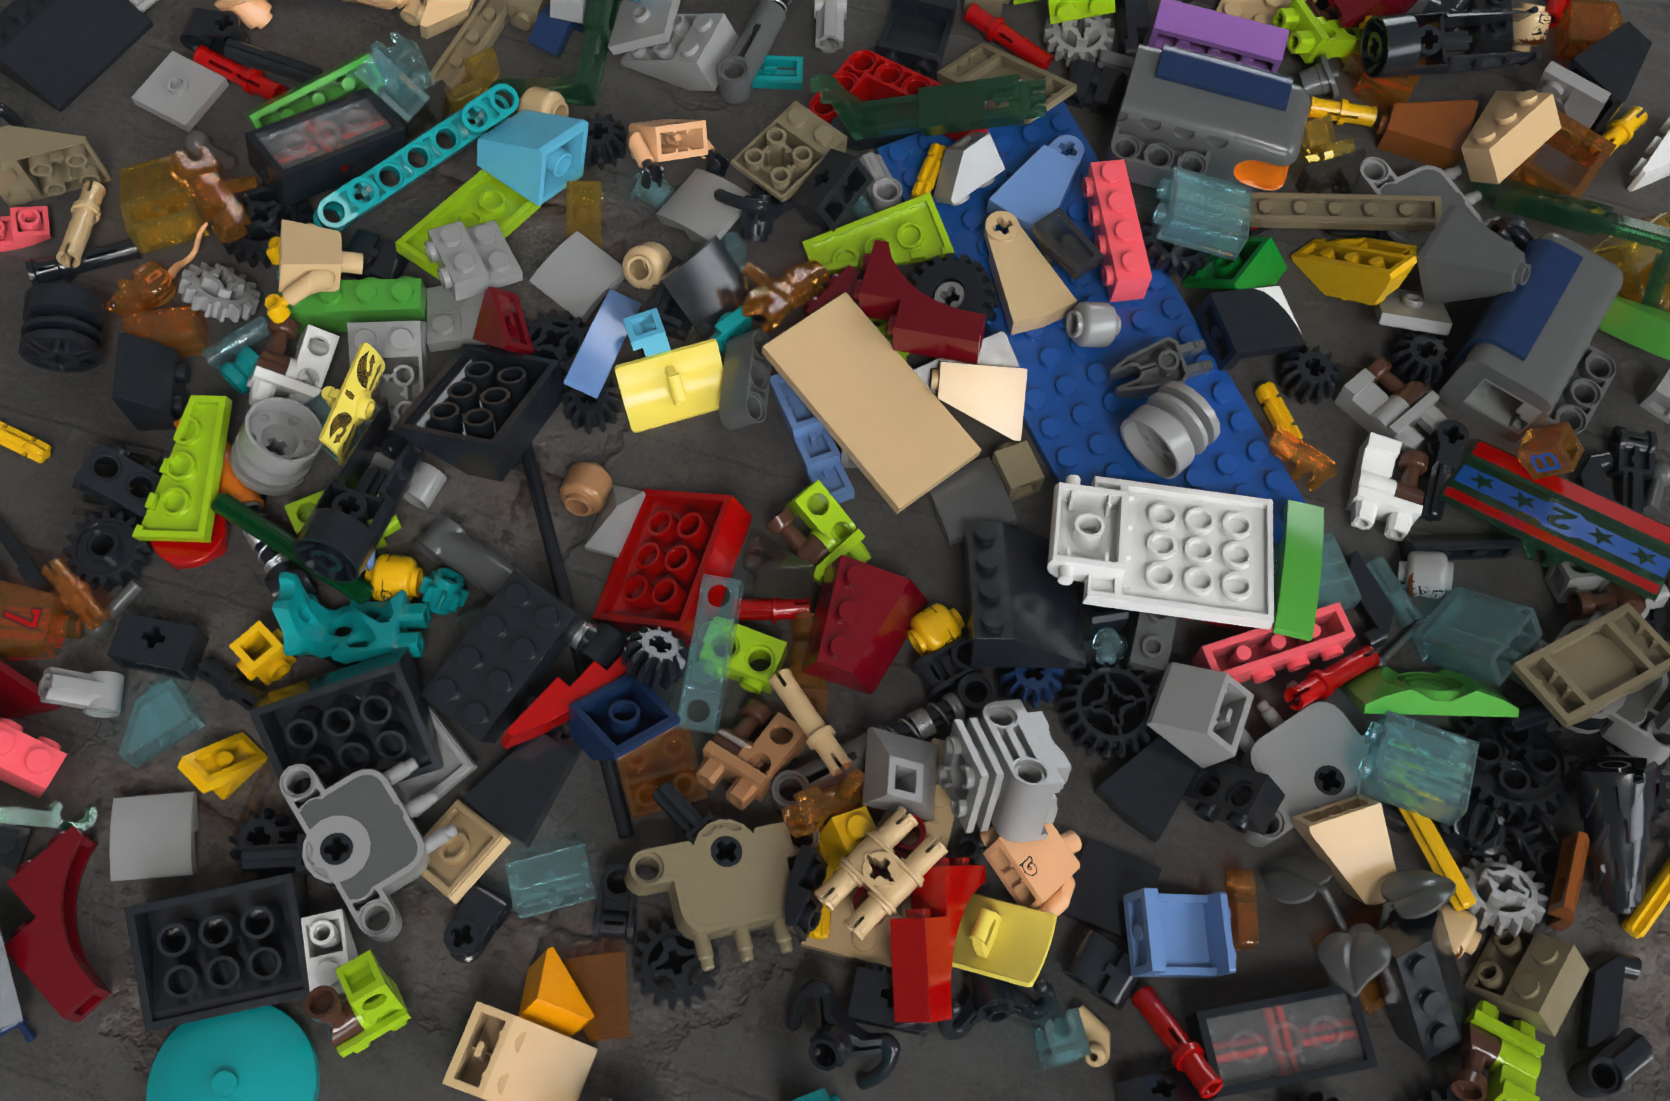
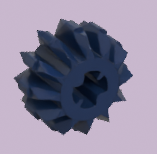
M1000 667L1005 673L1000 675L999 683L1008 686L1004 693L1006 698L1016 694L1018 699H1021L1023 705L1025 700H1029L1033 709L1039 707L1040 699L1050 704L1054 699L1053 693H1059L1063 686L1058 680L1064 674L1062 668ZM1025 673L1029 676L1035 673L1038 678L1037 680L1034 677L1027 679L1025 678Z

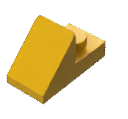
M242 731L182 756L177 768L203 794L212 790L221 800H224L266 762L268 756Z

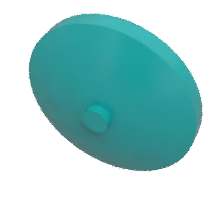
M271 1005L181 1024L164 1042L153 1062L147 1083L146 1101H317L320 1090L318 1055L305 1029L289 1014Z

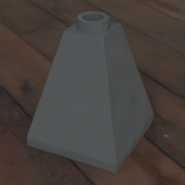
M1449 205L1417 255L1424 302L1428 304L1490 297L1505 292H1513L1517 285L1524 286L1531 272V265L1525 262L1524 252L1453 205Z

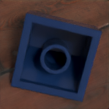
M624 675L569 705L570 737L592 760H616L679 724L680 717L646 683L637 685L636 677Z

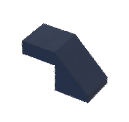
M591 0L589 1L583 24L550 18L549 3L540 11L527 42L560 58L572 29L583 33L596 3Z

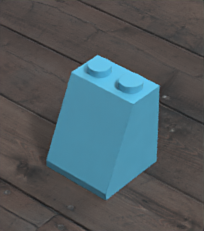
M524 109L513 117L507 118L502 124L489 132L483 133L478 138L477 166L535 205L540 206L583 176L589 123L583 119Z

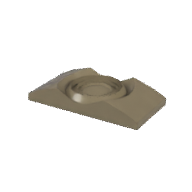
M984 42L937 72V79L943 85L980 101L1006 124H1030L1077 92L1076 84Z
M1626 603L1515 662L1511 669L1565 728L1592 718L1618 699L1642 690L1669 672L1670 645L1629 603Z

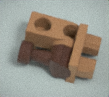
M750 698L742 707L741 715L743 719L732 730H719L713 740H709L704 746L703 761L696 772L697 782L708 790H714L722 779L731 783L732 785L726 792V799L740 810L745 809L754 799L760 802L764 799L768 790L772 787L775 777L783 772L794 757H799L806 748L807 740L798 723L780 712L773 718L771 710L761 701ZM755 728H765L754 743L748 740ZM782 728L788 729L792 733V735L787 731L783 730Z

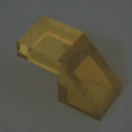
M492 46L463 59L469 82L445 92L451 115L495 86L500 69L496 52Z
M1331 115L1307 121L1300 151L1309 163L1356 151L1353 138L1336 141Z

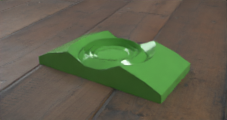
M1385 666L1364 672L1341 685L1340 688L1364 714L1479 717L1519 716V708L1491 686L1473 676L1450 668L1436 673L1405 672L1400 674Z

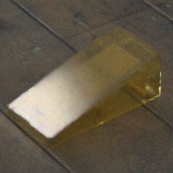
M567 181V238L578 231L601 248L603 186L601 181Z

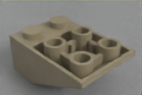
M795 100L730 161V165L778 200L784 202L796 195L831 148L846 153L847 136Z
M11 125L0 127V196L9 207L25 205L32 201L51 196H60L67 192L82 189L86 181H90V187H92L93 181L100 184L112 181L109 172L85 136Z

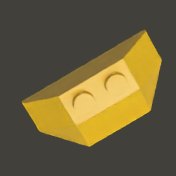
M1318 238L1293 253L1291 258L1295 265L1324 295L1366 305H1377L1383 302L1386 296L1400 287L1416 264L1419 251L1415 245L1372 238H1339L1326 242L1325 238Z

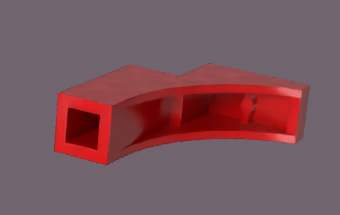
M970 857L940 858L923 876L925 880L921 888L916 887L911 893L912 909H906V918L890 919L894 1022L931 1023L952 1019L951 975L956 936L968 902L976 890L986 882L985 865H970Z

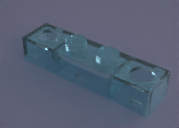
M703 574L678 716L680 717V723L676 725L678 729L716 735L719 731L744 584L739 579ZM723 585L730 591V600L725 606L714 607L709 603L708 592L713 586ZM697 699L706 701L710 708L708 718L702 722H693L687 715L688 705Z

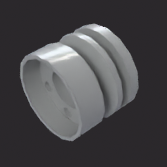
M1169 381L1164 383L1157 393L1152 394L1145 405L1139 406L1122 422L1120 429L1127 449L1143 467L1158 477L1172 479L1176 478L1192 463L1195 455L1204 452L1206 447L1218 438L1220 422L1212 407L1198 392L1182 382Z
M266 398L252 405L230 449L229 463L234 475L245 487L259 494L279 496L290 494L299 488L323 445L319 441L323 428L318 417L308 407L287 398Z

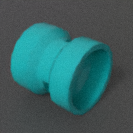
M244 345L236 352L235 363L225 362L218 368V371L237 392L245 395L251 389L246 384L253 365L259 356L251 348Z

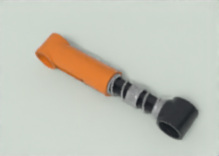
M181 418L173 422L176 429ZM227 440L218 494H229L267 518V514H262L261 512L264 506L261 495L245 487L234 475L229 463L231 445ZM243 530V534L251 549L255 553H259L258 561L265 564L264 571L267 576L264 578V581L275 600L279 596L280 584L278 578L280 572L296 574L307 594L313 595L317 593L314 584L302 567L252 535L246 534Z

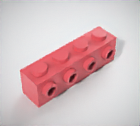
M1120 159L1091 162L1087 177L1082 178V193L1088 202L1089 224L1094 229L1095 250L1101 260L1103 285L1107 287L1110 302L1144 299L1152 279V274L1125 161Z
M1340 602L1317 609L1311 642L1272 633V625L1270 630L1257 628L1201 646L1191 661L1195 667L1225 672L1239 683L1253 679L1254 683L1258 684L1275 677V672L1286 668L1289 673L1301 670L1310 665V660L1319 657L1323 661L1335 659L1344 654L1343 648L1356 635Z
M1 718L0 780L40 798L67 754L60 751L61 746L55 741L42 736L35 739L23 733L24 729L18 723Z

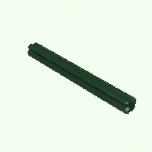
M219 493L215 497L211 508L218 515L358 604L367 603L371 598L374 587L363 579L358 578L353 583H339L318 576L307 569L294 555L292 545L296 539L295 536L229 494Z

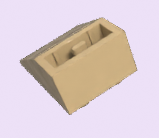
M476 1001L442 1084L486 1101H578L598 1049L516 1015Z

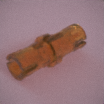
M62 557L48 562L53 569L45 565L41 573L61 594V602L67 607L71 606L89 630H94L103 625L98 619L101 618L106 622L110 618V614L90 593L92 589L90 585L85 581H80Z

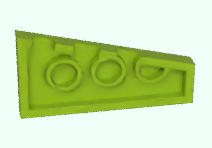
M930 192L836 228L834 232L829 231L802 242L815 277L842 273L848 265L857 271L862 270L865 253L871 254L875 240L889 242L890 252L896 265L932 261L933 257L938 255L942 259H946L947 253H955Z
M210 395L190 396L173 437L176 443L170 457L164 458L159 470L162 473L155 493L150 492L144 506L148 510L142 524L136 525L132 537L139 541L211 543L215 517L211 504L219 492L233 402L227 396Z

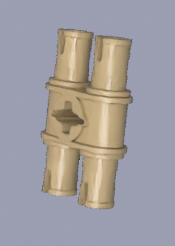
M899 806L895 813L877 831L873 829L865 833L866 838L846 858L842 857L839 860V869L818 891L814 892L822 904L825 903L826 908L833 912L835 907L856 886L860 888L863 886L868 891L867 895L869 897L848 919L843 921L844 925L851 932H854V935L860 941L886 914L891 916L897 913L896 908L916 887L921 888L925 881L923 876L948 852L945 846L940 841L937 843V838L929 833L926 839L906 859L902 857L899 859L894 854L893 848L918 825L916 819L910 813L907 815V810L902 806ZM870 863L880 869L888 866L887 870L892 882L881 876L874 880L875 875Z

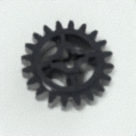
M251 181L248 184L249 190L246 192L236 188L238 195L236 199L231 197L225 198L229 208L218 209L222 219L215 221L219 229L217 236L227 253L234 255L238 263L247 260L250 267L254 268L258 261L261 260L265 269H269L271 261L266 254V250L269 248L268 244L271 238L280 237L282 219L304 224L313 223L312 215H314V211L307 199L285 207L264 181H262L261 187L257 188Z

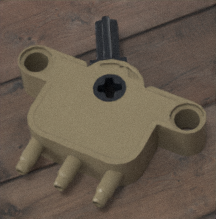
M670 782L661 784L652 794V798L686 835L682 842L637 852L632 857L624 875L627 888L638 896L668 891L678 931L685 938L694 941L697 957L701 962L703 971H710L715 967L714 953L710 940L734 935L737 951L740 953L742 962H750L754 959L750 931L770 926L773 927L780 952L782 954L791 952L793 950L790 929L785 925V898L791 874L789 866L794 865L800 848L792 843L791 835L801 836L807 846L816 849L820 841V832L817 826L807 819H795L756 827L751 832L744 824L732 819L717 820L711 813L703 818ZM726 853L730 858L720 861L716 856L717 854L720 856ZM647 866L653 870L655 878L643 880L636 874L635 868Z

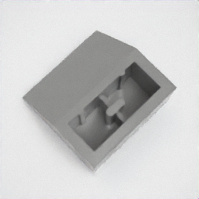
M1172 662L1167 664L1146 724L1200 767L1205 768L1235 757L1254 694L1225 672Z

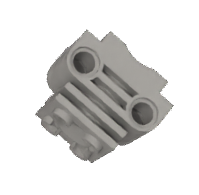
M1021 699L988 703L984 706L980 723L977 717L969 718L967 728L962 719H954L951 734L946 738L945 742L946 753L943 765H940L938 768V780L941 788L946 789L951 800L953 815L959 818L965 833H973L976 823L980 832L988 831L990 822H992L996 832L1005 840L1020 843L1046 840L1048 832L1044 824L1054 823L1058 811L1055 793H1059L1063 789L1072 766L1065 753L1052 740L1049 724L1043 712H1027Z

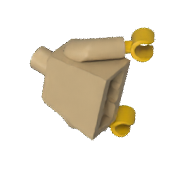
M282 219L280 237L276 236L270 239L266 254L272 264L279 265V292H282L283 295L280 297L278 294H271L266 297L267 315L274 323H282L290 315L287 305L295 306L309 295L315 293L337 291L340 286L341 273L362 275L363 253L342 251V237L339 231L322 228L313 223L304 224Z

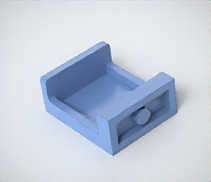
M1142 888L1123 895L1131 977L1216 978L1236 972V950L1233 946L1230 923L1231 909L1228 905L1226 892L1217 891L1208 895L1158 893V888Z

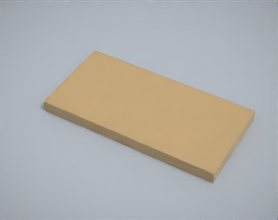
M846 292L762 347L761 353L896 514L979 456L982 450L896 350H893V346Z

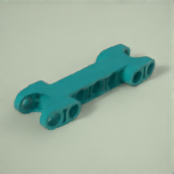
M498 84L482 93L443 122L361 176L352 179L325 197L314 212L313 224L322 227V224L328 229L342 232L366 216L371 210L470 144L478 141V138L483 133L489 132L502 124L519 105V96L516 90L507 84ZM498 91L508 93L512 99L511 108L503 96L495 93ZM436 135H447L452 141V148H441L436 142ZM408 153H419L424 159V167H413L408 161ZM382 171L392 172L397 179V184L393 187L385 186L379 179V173ZM362 194L364 196V200L360 199L357 201L355 196H359ZM331 211L335 213L339 222H329L325 219L323 212Z

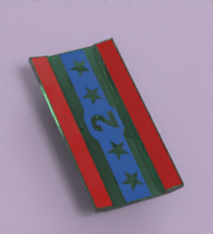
M1478 439L1464 463L1438 498L1453 507L1519 537L1529 560L1535 558L1536 550L1544 549L1548 558L1544 559L1543 567L1569 561L1654 602L1670 573V526L1550 471L1538 473L1532 463Z

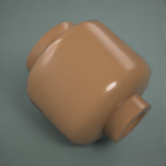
M595 462L576 463L569 468L559 491L561 501L564 503L565 508L574 515L586 517L597 514L605 506L613 486L612 479L606 470Z

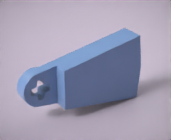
M1061 135L1049 146L1044 144L989 198L986 212L989 214L996 211L1012 213L1030 238L1045 244L1079 165L1082 162L1084 155L1083 143L1075 136ZM1068 148L1072 150V155L1065 156L1061 152L1066 151Z

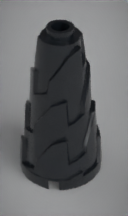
M1597 755L1595 756L1596 766L1587 767L1586 757H1583L1571 763V776L1575 782L1580 819H1583L1584 830L1590 841L1588 855L1592 857L1596 893H1600L1602 904L1608 906L1610 912L1617 914L1633 913L1634 907L1641 905V901L1645 896L1646 854L1649 853L1651 816H1654L1656 783H1659L1658 764L1653 761L1649 763L1648 767L1647 758L1637 756Z

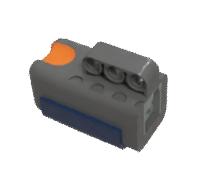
M1139 43L1105 161L1124 159L1129 182L1182 196L1196 193L1202 180L1214 183L1219 182L1251 192L1277 193L1282 189L1286 181L1289 165L1296 161L1300 153L1311 105L1310 94L1302 86L1293 84V77L1168 44H1163L1162 49Z
M1550 232L1529 241L1521 250L1525 253L1526 264L1531 265L1530 276L1524 286L1517 285L1513 292H1505L1497 296L1487 297L1450 360L1452 365L1449 372L1444 375L1445 383L1439 392L1441 401L1451 409L1508 441L1518 442L1523 436L1527 438L1531 435L1552 448L1561 449L1572 442L1587 427L1616 374L1617 368L1614 360L1606 353L1590 345L1620 291L1624 276L1616 264L1562 234Z

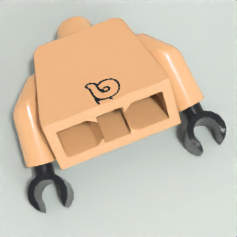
M661 119L631 123L629 125L626 143L632 158L636 160L640 168H644L641 181L644 188L650 189L651 181L656 182L659 188L662 185L664 167L653 162L701 156L702 159L707 158L709 160L705 171L717 176L718 174L722 177L725 176L729 166V159L722 154L714 153L715 147L707 139L706 120Z
M1052 823L1044 824L1048 832L1046 840L1020 843L1005 840L996 832L994 826H991L988 831L980 832V837L977 839L963 837L959 840L957 844L958 850L966 845H972L976 848L974 854L967 856L970 857V864L978 861L981 850L987 847L983 855L1018 905L1054 913L1057 917L1068 908L1076 885L1072 875L1080 868V862L1074 854L1082 848L1081 840L1074 831L1067 830L1059 834Z

